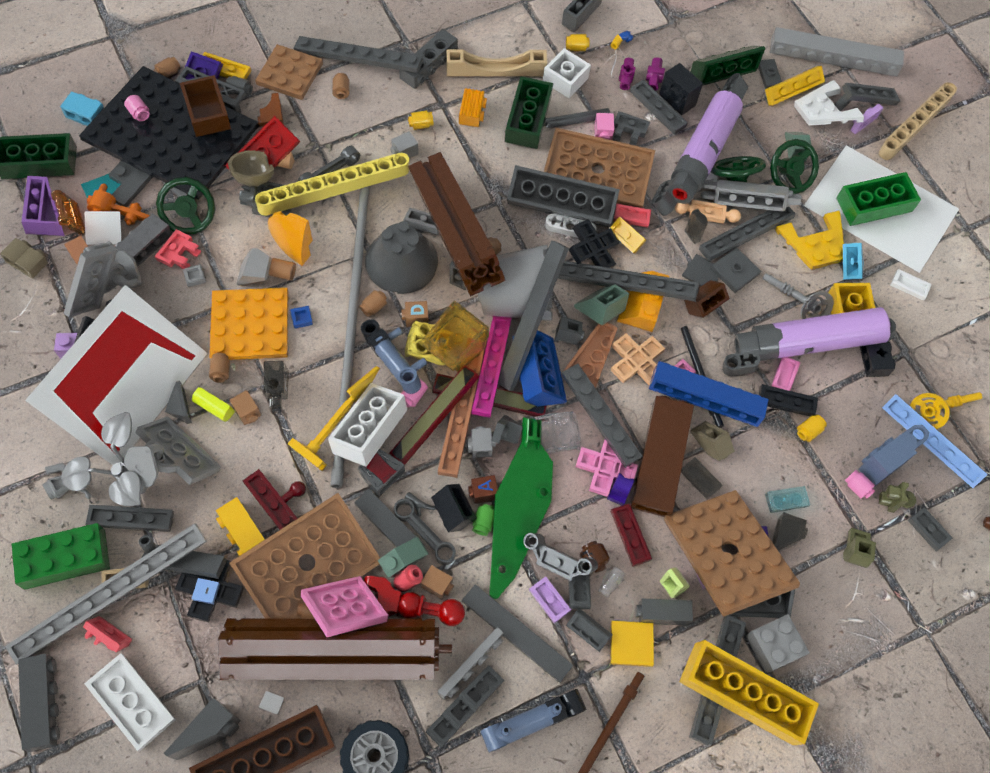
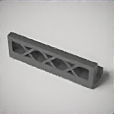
M186 66L175 82L180 84L181 82L208 77V75ZM188 73L195 76L193 79H185ZM216 79L218 87L224 88V91H220L224 105L241 113L239 104L245 97L246 92ZM233 93L239 94L236 99L230 98L228 95Z

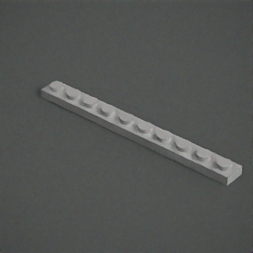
M193 524L7 644L5 647L15 664H18V659L31 657L206 543L205 536L198 525Z

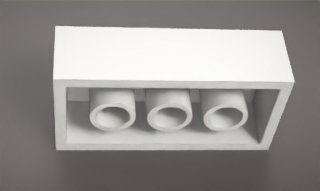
M370 383L328 438L332 453L366 467L406 413L405 396Z

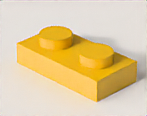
M620 216L610 227L616 238L633 253H636L646 242V239Z

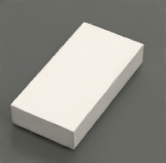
M900 269L896 271L890 286L923 301L926 299L932 285Z

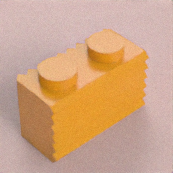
M470 88L464 89L459 113V124L479 127L480 121L483 122L485 112L482 109L486 108L487 105L484 91L471 90Z

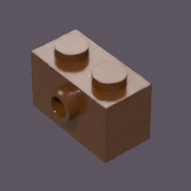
M710 280L699 288L696 302L684 300L690 315L704 318L730 298L724 283Z

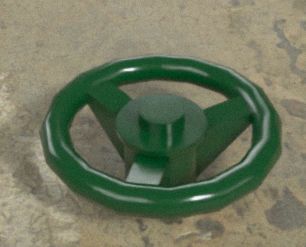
M792 139L784 142L777 148L772 157L770 165L771 178L776 186L787 187L778 177V167L779 172L782 175H786L795 187H789V190L793 191L794 194L807 190L814 183L819 170V159L814 147L801 139ZM800 146L804 148L803 151L791 158L779 159L783 151L789 147ZM810 155L812 159L811 175L802 185L800 175H802L805 169L804 160Z
M752 156L730 157L715 162L711 173L716 176L725 177L728 181L747 182L749 175L759 173L765 169L766 162L761 158Z
M188 177L174 178L165 183L158 192L156 200L159 218L169 225L171 231L174 232L177 229L187 235L197 234L205 230L213 221L216 210L214 198L209 189L200 181ZM187 184L191 186L187 195L180 196L175 202L164 203L165 195L170 189L177 185ZM198 190L203 193L208 205L206 218L202 222L196 211L198 204L195 198ZM175 210L181 217H189L195 227L183 228L176 226L168 219L164 211Z

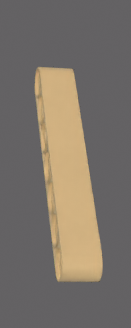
M950 82L944 83L886 139L879 150V156L884 160L892 159L950 102L957 91V87Z

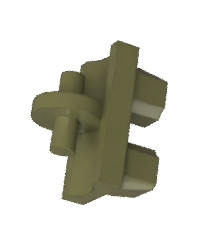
M902 482L898 486L889 485L886 492L882 491L879 494V504L888 506V512L892 513L901 507H913L917 500L912 492L906 491L909 487V483Z

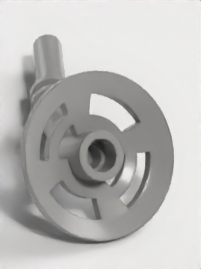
M767 273L762 278L779 288L780 292L784 291V294L787 293V296L791 295L804 303L801 308L802 319H807L806 314L810 317L829 315L833 309V297L828 292L819 291L806 297L795 290L794 286L791 287L790 284L787 285V282L783 283ZM818 295H823L826 297V299H823ZM823 305H826L823 313L819 315L818 313L822 310Z

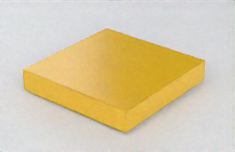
M611 621V634L613 635L611 636L610 665L653 667V623Z

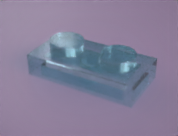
M805 486L769 491L765 494L770 513L810 506Z

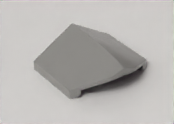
M257 248L251 249L241 264L236 284L240 286L267 280L272 258Z

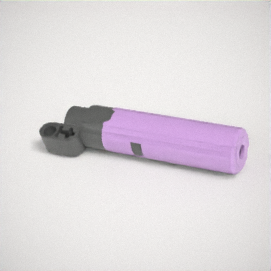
M878 307L753 326L751 332L736 334L734 340L736 353L725 357L722 370L727 376L754 373L760 361L886 343L891 334L890 320L887 312L883 308ZM728 363H734L736 367H729Z

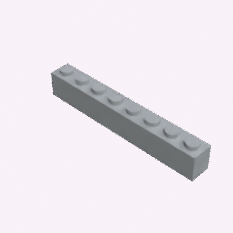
M779 27L775 28L771 38L770 53L896 77L903 67V50Z

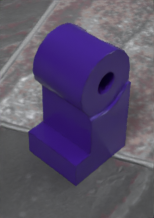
M619 473L612 485L607 500L623 506L630 493L634 479L625 478Z

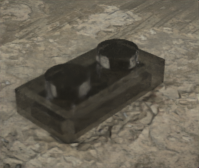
M699 209L692 211L685 228V233L694 244L701 241L708 224L706 216Z
M696 457L681 469V473L707 500L723 486Z

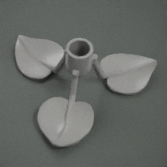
M124 412L110 418L104 424L101 433L103 441L111 444L112 451L121 462L114 464L111 471L90 468L91 461L86 457L72 459L65 466L61 476L62 483L72 491L85 489L91 482L90 472L110 474L117 480L109 487L111 500L123 506L141 505L140 477L135 472L127 470L124 458L115 447H124L131 437L132 419L130 413Z

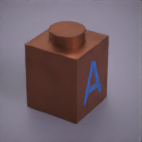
M495 475L471 479L468 493L469 498H473L474 504L495 501V494L498 490Z

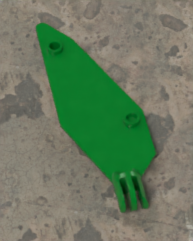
M523 417L521 443L495 494L489 595L493 599L499 598L515 579L529 550L525 547L523 539L528 533H537L551 503L553 461L541 445L542 420ZM500 566L503 569L502 573L499 571Z

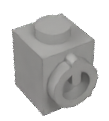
M479 426L471 429V434H467L468 452H472V458L492 457V446H496V443L491 441L493 437L491 428Z

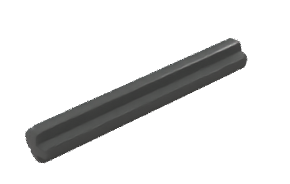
M609 108L550 117L545 119L546 128L594 121L597 113H610Z

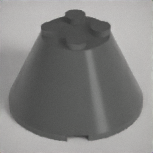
M402 221L387 227L373 241L366 253L365 264L370 279L378 287L385 291H395L397 294H407L422 289L433 279L438 266V256L433 244L407 222Z

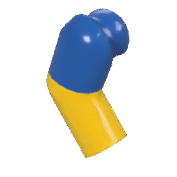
M630 31L617 34L611 43V47L617 49L623 40L629 43L633 39V35L630 34Z

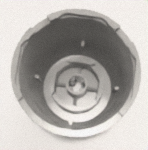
M548 245L497 255L499 266L506 281L493 287L489 283L483 286L484 291L478 293V301L482 304L484 315L522 318L546 256ZM552 294L542 320H552Z

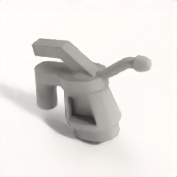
M64 463L45 467L46 474L63 472L65 465ZM62 475L50 478L46 483L42 484L51 500L60 498L70 490L62 483ZM86 489L81 490V492L85 493L87 499L91 498V494Z

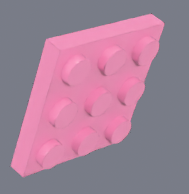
M361 576L301 590V598L326 637L387 622L388 614Z

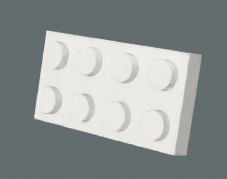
M122 653L84 683L139 752L176 720Z

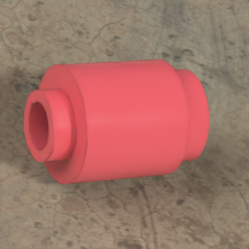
M408 565L395 575L394 586L399 591H408L422 582L423 574L418 566Z

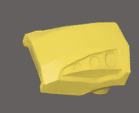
M415 321L407 337L405 357L425 358L428 362L444 366L446 364L445 356L452 331L436 324Z

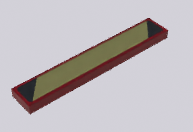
M464 365L389 454L405 465L480 377L478 373Z
M437 373L432 393L440 394L454 377ZM497 387L493 407L544 419L547 406L537 407L525 402L523 393Z

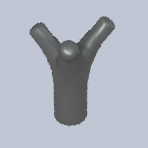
M408 492L405 496V499L412 501L419 517H421V508L436 510L435 506L424 503L411 492Z

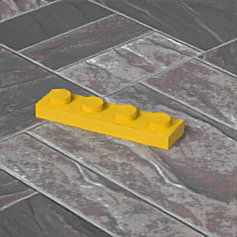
M816 66L765 89L768 105L773 106L824 83L822 66Z

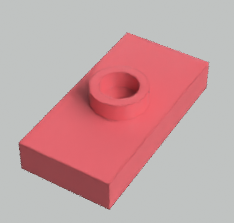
M616 204L613 222L620 216L630 225L648 228L651 210Z

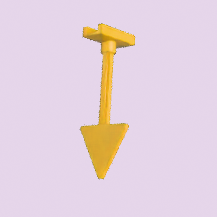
M375 366L347 390L350 398L341 405L316 438L311 440L307 446L294 438L289 441L288 445L323 471L327 464L316 454L321 448L320 445L350 410L352 404L357 402L370 383L373 382L380 368Z

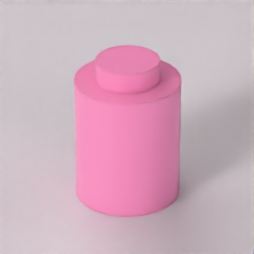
M421 379V388L418 392L414 394H408L404 390L401 392L405 396L406 406L409 408L411 406L415 407L428 389L426 383Z

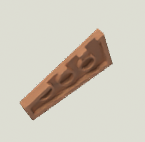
M609 322L604 325L598 323L563 371L579 364L596 388L618 328Z

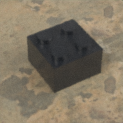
M678 63L665 72L659 95L682 116L696 106L703 83L681 63Z

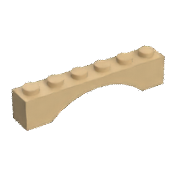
M447 49V76H543L544 68L547 66V50H528L514 57L491 59L473 55L463 49Z

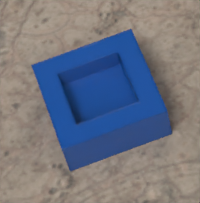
M309 306L290 309L294 329L313 325Z

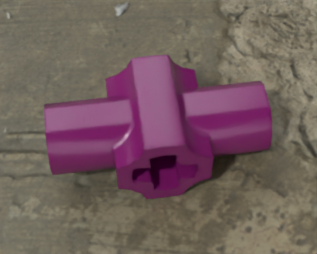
M625 58L624 64L621 66L619 81L620 89L629 90L633 82L636 67H634V59Z
M658 57L652 59V64L648 66L646 74L648 84L655 91L658 90L659 83H662L665 68H662L663 60Z

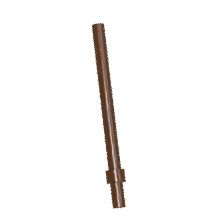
M637 672L630 685H627L624 689L622 699L578 773H589L631 699H635L638 693L637 689L645 677L642 673Z

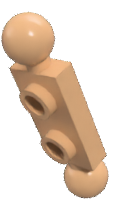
M692 200L690 205L688 203H677L675 206L677 213L685 214L690 212L689 218L724 224L725 218L731 223H736L741 218V213L737 209L726 211L727 205Z

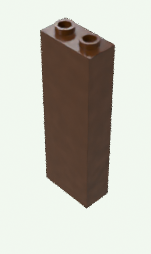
M656 396L652 405L642 452L643 457L640 461L631 502L632 509L662 517L672 515L694 405L689 404L687 401H676L667 396Z

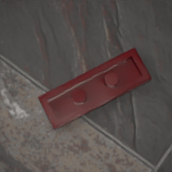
M630 503L611 509L610 512L632 567L651 561V554Z

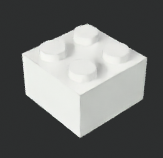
M564 48L544 68L543 81L554 83L553 89L570 98L589 78L591 65Z

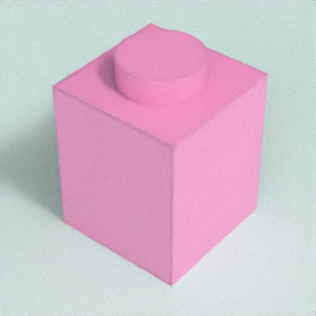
M596 114L594 123L595 137L612 140L614 114Z

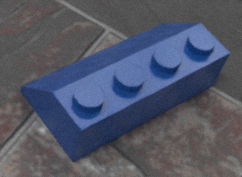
M538 330L520 374L525 402L537 407L567 402L554 339Z

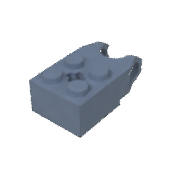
M914 425L897 438L890 437L883 445L874 449L861 461L863 465L858 470L875 486L917 454L915 450L927 441L930 432L923 425ZM916 429L921 430L924 438L921 440L916 439L913 431Z

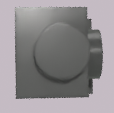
M561 316L556 328L554 342L558 343L560 340L577 345L584 337L585 331L582 330L583 322Z

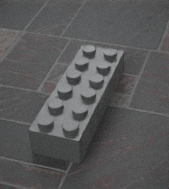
M515 165L507 196V204L580 220L589 219L590 222L596 225L610 228L620 189Z

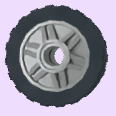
M369 720L357 725L356 728L348 733L340 750V765L342 766L343 773H405L408 770L409 750L404 736L399 729L382 720ZM372 753H381V757L377 762H370Z

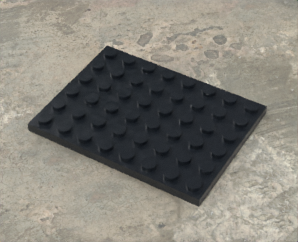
M142 66L83 130L79 137L82 141L165 183L174 178L188 177L200 181L209 188L225 169V165L230 157L239 152L257 130L259 124L257 121L225 106L231 129L196 137L180 84ZM138 95L149 108L150 116L148 119L138 121L133 118L124 105L127 97ZM187 184L177 185L175 188L188 194L191 186ZM198 190L196 195V199L198 200L203 195V193L200 190Z

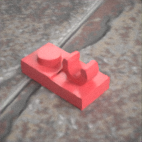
M100 616L86 621L83 626L87 630L85 634L86 639L94 635L96 636L94 645L102 642L108 649L115 652L128 647L132 641L129 636Z

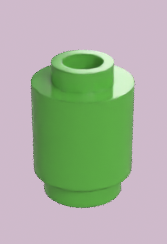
M483 504V506L477 508L475 514L477 519L472 523V531L482 536H488L494 524V507Z

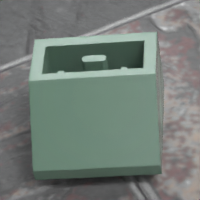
M614 284L593 292L574 304V308L597 323L604 325L625 311L629 293Z

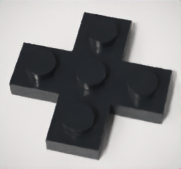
M589 219L576 224L572 228L580 240L579 243L569 248V252L577 265L589 259L593 261L595 266L613 268L616 265L608 250L616 247L620 242L611 228L597 234Z
M230 560L226 561L219 579L181 573L175 590L192 596L198 578L220 583L214 605L193 600L187 614L188 617L209 623L216 603L237 608L244 587L225 581L231 566Z

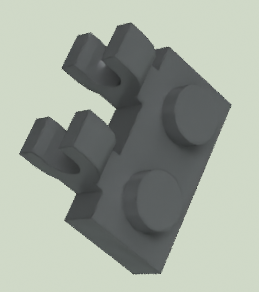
M618 111L614 120V128L616 130L613 141L619 142L623 131L632 134L629 144L636 146L639 137H645L650 121Z

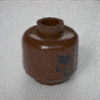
M592 541L584 545L580 552L581 559L590 558L597 561L598 568L595 570V573H599L607 568L606 564L610 561V557L602 543Z

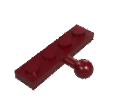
M260 469L243 480L244 485L279 530L298 519L286 502L293 497H301L305 494L306 486L303 482H293L290 490L280 496Z

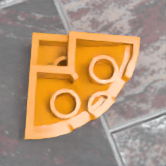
M281 211L275 212L268 219V229L273 239L286 255L303 266L311 256L309 245L313 241L309 220L293 213L285 216Z

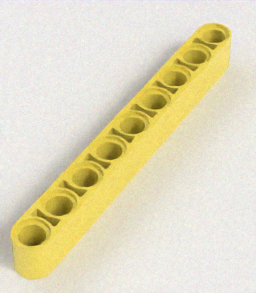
M397 153L260 192L255 197L257 210L261 215H271L278 211H285L405 176L409 173V157L405 153Z

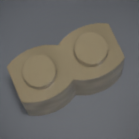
M17 238L0 253L6 263L32 279L48 264L43 251L38 248L35 250L27 241H21Z

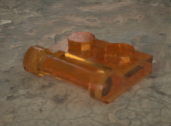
M61 190L52 191L51 197L57 207L59 224L67 226L71 231L73 230L79 235L85 233V226L78 203Z

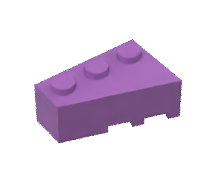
M27 176L21 221L25 234L64 236L47 177Z

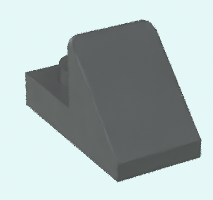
M504 415L497 422L491 441L499 444L503 439L517 444L523 427L509 416Z

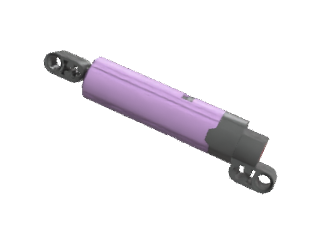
M740 73L732 75L727 80L722 91L714 95L677 163L671 179L663 182L655 193L652 204L662 216L671 213L677 203L687 204L691 202L694 195L700 192L743 109L742 99L748 90V85Z

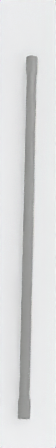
M369 186L361 188L359 196L339 408L350 398L347 390L351 387ZM335 454L330 486L332 488H342L344 458Z

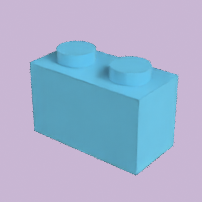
M72 91L60 106L66 118L86 126L104 109L100 101L87 98L83 94H77Z

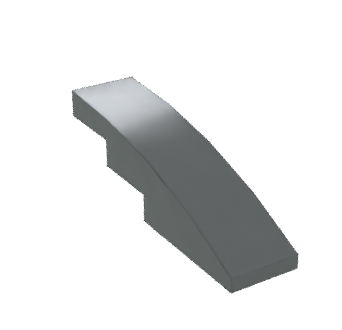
M488 665L426 730V733L442 748L504 682V679Z

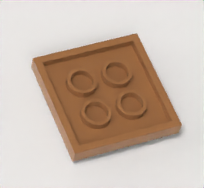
M277 44L255 80L256 85L303 100L323 65V59Z

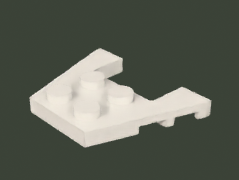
M834 80L801 97L794 104V107L808 125L831 124V121H841L843 124L848 122V120H857L856 122L860 123L864 120V115L858 108L840 112L829 99L830 96L840 94L841 88Z

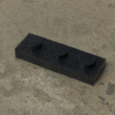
M764 384L760 386L759 395L768 399V407L809 417L816 415L818 397Z

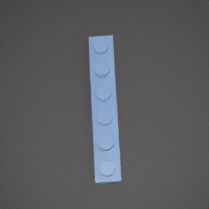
M897 394L882 407L906 430L914 425H923L930 432L927 441L923 445L972 488L988 475ZM916 429L913 431V435L917 439L921 440L924 438L921 430Z

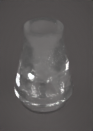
M611 565L605 572L598 592L608 598L624 581L625 573Z

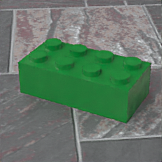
M907 172L845 185L836 197L850 226L913 212L921 201Z
M99 523L11 543L15 584L24 590L110 569L106 532Z

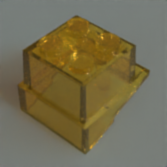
M453 301L439 317L438 322L420 341V344L452 371L456 370L459 372L464 365L467 366L485 349V341L489 337V327L459 303Z

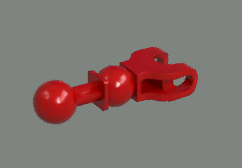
M366 576L364 578L368 588L378 593L377 600L388 614V617L392 615L399 616L400 614L407 619L416 617L422 619L423 614L439 617L440 621L446 626H457L465 617V608L456 599H447L442 604L426 602L425 595L420 597L414 592L402 594L401 591L393 589L391 583L386 578L377 576Z

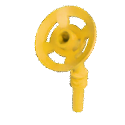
M977 392L964 396L956 395L944 400L937 394L923 393L915 397L910 406L914 410L916 405L921 406V416L929 422L937 420L938 423L931 425L939 429L949 419V407L954 408L962 406L963 403L982 399V394ZM926 397L935 398L936 400L927 399L923 401L922 399ZM941 409H945L944 417L940 415Z

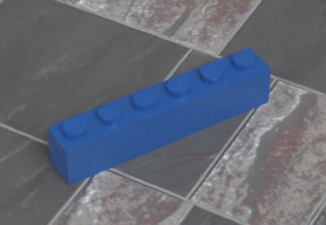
M658 361L649 385L650 390L687 401L690 404L756 427L761 424L766 415L767 398Z

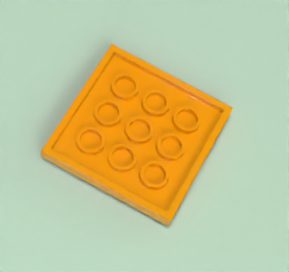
M288 288L212 291L209 358L211 359L215 353H224L228 356L229 360L288 357Z

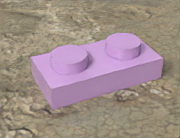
M880 104L873 108L869 107L863 114V122L857 123V120H853L854 124L851 131L856 134L878 118L883 107Z
M544 577L529 588L530 593L554 624L571 612L567 603L547 577Z

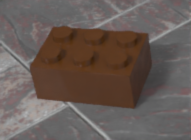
M215 75L180 83L196 137L231 129Z

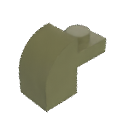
M851 527L848 531L847 548L843 552L844 561L864 568L870 566L875 560L876 542L870 541V533Z

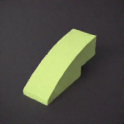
M677 567L669 569L660 580L667 593L674 599L690 587Z

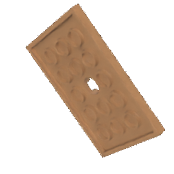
M555 128L544 172L620 189L616 204L643 208L656 150ZM598 164L602 166L604 172L597 174L591 168Z
M736 490L676 511L671 516L665 515V523L723 617L799 588V580ZM725 544H733L738 548V552L735 555H731L728 552H723L722 547Z
M337 493L231 561L230 565L264 618L300 619L301 616H297L299 603L304 602L301 598L302 589L358 576L362 577L380 565L378 562L380 556L339 493ZM305 554H310L315 558V566L310 571H304L299 566V559Z

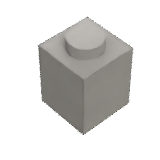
M410 131L391 139L392 147L390 150L392 154L405 153L409 158L418 154V142Z

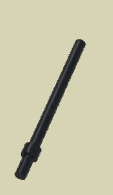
M684 326L680 330L696 373L705 376L688 327ZM708 410L710 416L713 417L715 425L719 428L724 427L720 414Z

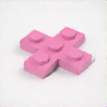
M604 439L600 453L581 447L575 467L594 473L589 491L608 497L613 479L615 480L619 473L625 478L634 479L638 465L632 464L625 468L606 439Z

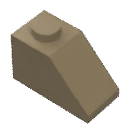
M707 421L690 430L704 451L718 461L727 458L735 452L729 432Z

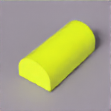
M198 387L192 396V402L224 422L228 421L235 413V410L230 405L201 387Z

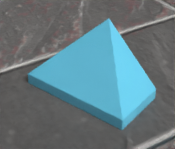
M862 243L843 244V280L862 279L864 267Z

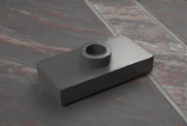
M775 59L761 60L758 68L765 89L782 82Z
M579 575L576 576L574 581L568 580L569 609H591L590 576Z
M578 608L566 625L599 652L613 635L580 608Z

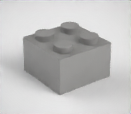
M789 614L763 625L746 635L765 674H769L810 653Z

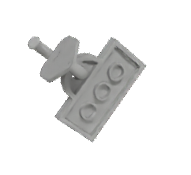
M110 241L84 248L83 253L79 257L64 314L70 318L100 308L104 294L110 292L118 284L122 288L125 285L129 288L140 286L142 282L135 259L124 250L118 251Z
M168 416L137 427L135 433L146 445L129 448L124 459L127 470L135 472L140 477L141 494L145 493L148 487L154 485L159 472H177L191 485L218 473L221 468L214 459Z

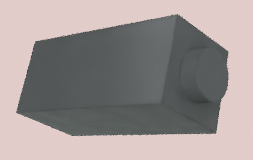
M642 598L639 605H636L635 614L636 617H639V622L689 626L693 622L692 600Z

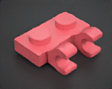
M176 229L155 255V258L171 268L176 264L181 269L191 266L187 263L188 259L181 256L184 251L187 250L191 255L198 257L201 250L197 249L199 246L192 242L191 236Z

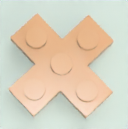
M626 333L612 344V348L623 359L612 366L611 371L622 383H625L637 373L650 385L653 371L657 365L653 360L661 355L665 348L653 336L639 346Z

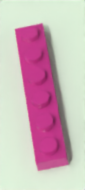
M493 316L472 407L471 414L491 418L512 318Z

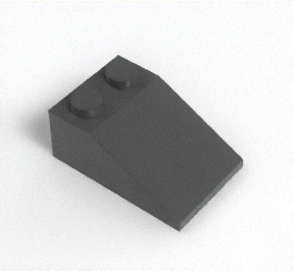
M212 698L164 754L175 760L182 759L226 739L227 736L231 737L238 730V724L241 720L222 703Z

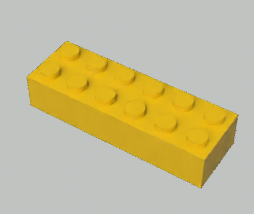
M706 640L694 644L679 681L681 684L791 745H804L806 743L819 705L814 700Z

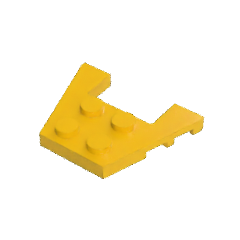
M840 211L827 213L823 216L828 228L827 231L798 237L792 223L779 225L775 231L787 240L786 243L797 251L796 254L811 270L843 262L844 244Z

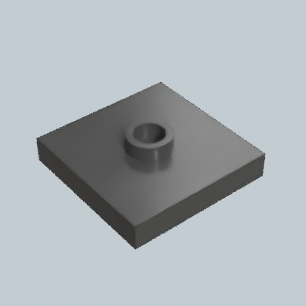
M737 247L711 265L710 268L734 293L762 272Z

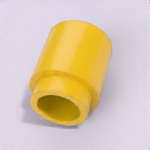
M570 34V36H566V50L586 51V48H589L590 39L586 37V34Z
M427 110L412 112L411 116L408 117L409 127H413V130L430 128V126L434 125L432 112H427Z
M820 415L809 417L797 427L799 438L807 442L812 441L825 430L827 426L826 421Z

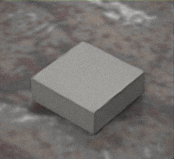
M201 264L183 269L188 287L206 283Z

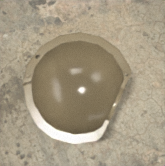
M255 150L242 151L231 156L228 161L231 175L238 183L245 186L258 187L266 184L274 174L273 165L269 166L267 155L264 152Z

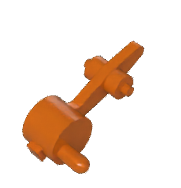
M104 183L100 185L98 190L94 191L92 196L89 195L87 198V209L89 211H119L121 215L125 216L124 221L127 225H134L137 220L143 221L150 216L141 212L142 208L137 202L131 203L129 208L116 205V198L106 192L108 187Z

